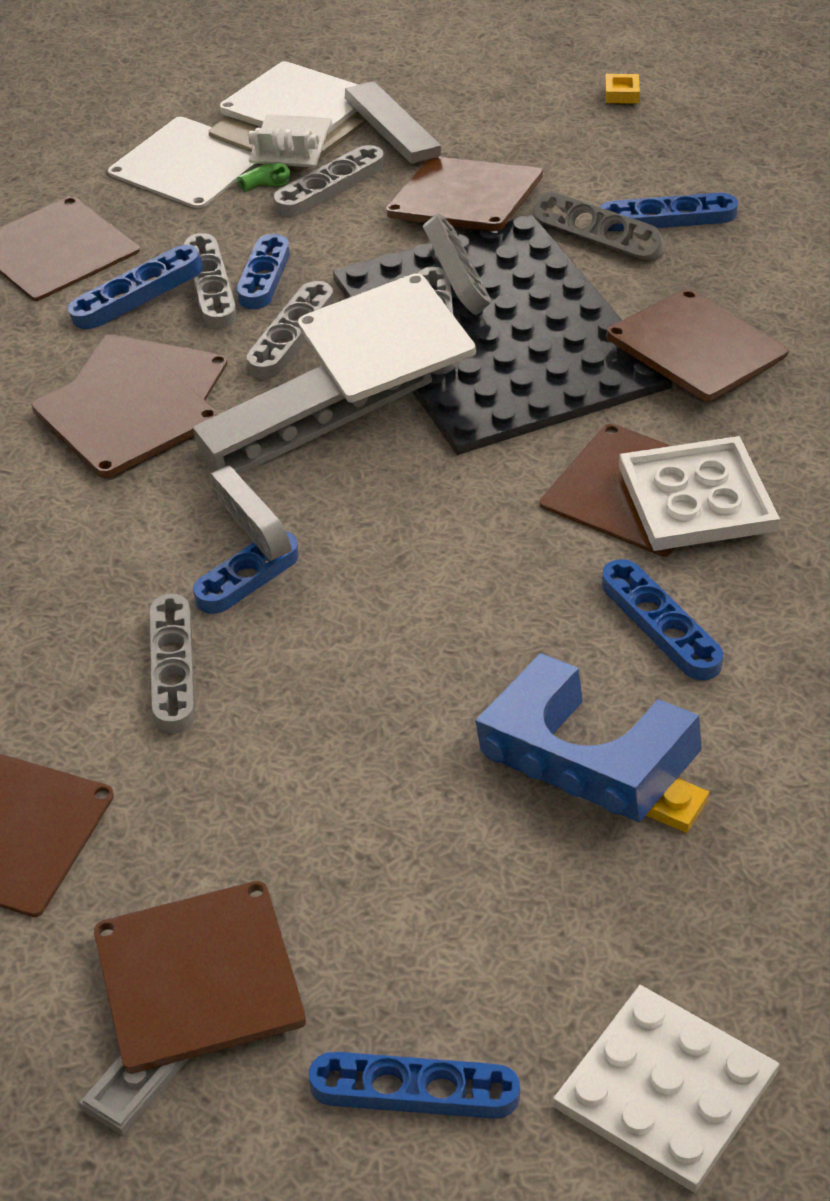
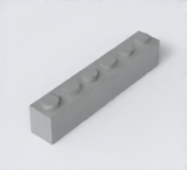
M324 365L193 426L199 454L213 472L229 465L237 474L243 473L431 383V372L361 400L348 402Z

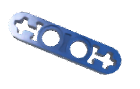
M708 193L616 200L606 202L600 208L650 224L656 228L731 222L737 216L738 200L733 195L727 193ZM685 210V211H691V212H690V213H684V212H680V211ZM646 213H653V214H656V215H645V214H646ZM614 224L608 230L624 231V225Z
M193 245L177 246L75 298L68 305V312L73 324L82 329L99 327L196 277L203 269L199 251ZM153 277H158L154 280L147 281L148 279H151ZM125 294V295H123V296L114 298V297L117 296V295Z
M617 559L605 565L602 572V588L604 592L686 675L696 680H709L720 674L723 663V650L720 645L637 564L626 559ZM643 602H651L659 608L654 611H643L637 605ZM667 629H679L686 635L681 638H670L663 632ZM694 654H696L700 659L695 661ZM710 658V662L707 663L704 659Z
M326 1052L318 1056L309 1068V1083L312 1095L320 1103L330 1106L495 1119L504 1118L512 1114L520 1101V1081L518 1076L512 1069L500 1064L348 1052ZM330 1071H340L341 1079H338L336 1087L326 1086L325 1079L329 1077ZM357 1071L363 1072L364 1090H356V1081H358ZM382 1075H394L401 1080L402 1086L392 1094L379 1093L372 1086L373 1082ZM436 1079H447L454 1083L457 1089L447 1098H436L430 1095L426 1088ZM465 1080H473L472 1099L465 1098ZM491 1083L502 1084L503 1092L500 1095V1099L494 1100L489 1098Z

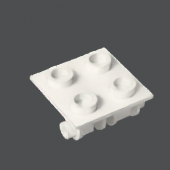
M266 114L262 127L249 132L248 142L250 145H254L248 160L249 163H283L288 166L316 167L332 123V118Z

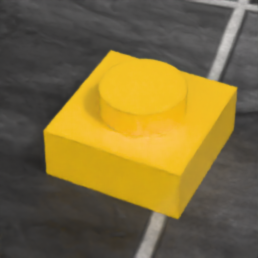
M639 74L605 75V103H639Z
M677 778L646 816L688 833L708 802L709 791Z

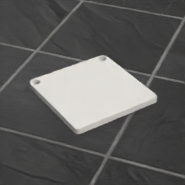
M281 62L221 102L220 112L223 115L262 127L266 114L332 118L328 131L329 134L357 112L344 99L345 88L358 84L293 63Z
M176 117L109 167L108 173L113 178L187 206L203 208L237 181L238 176L249 172L259 163H249L248 160L251 152L210 137L208 130L212 127L184 117Z
M421 274L406 276L305 314L298 320L300 331L348 402L361 400L476 354L474 342Z

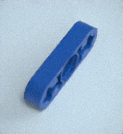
M269 234L257 240L237 285L238 302L241 306L248 309H260L271 302L290 256L289 242L286 237L278 234ZM273 249L272 256L267 255ZM265 270H266V271H271L270 273H266V274H258V273H257V272H259V271H265ZM255 286L260 287V290H257L254 294Z
M286 531L291 543V552L271 561L253 542L200 577L193 586L197 608L211 614L223 612L291 567L299 557L297 538L292 533ZM243 569L258 571L251 577L236 575L237 572Z

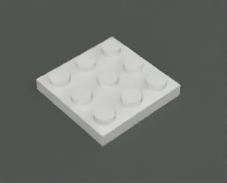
M740 436L619 454V469L654 551L778 531L780 518Z
M639 985L555 1095L553 1107L696 1193L778 1073L780 1063L644 986Z

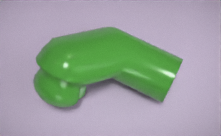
M283 163L264 164L238 176L237 184L246 192L260 185L281 187L288 183L290 170Z

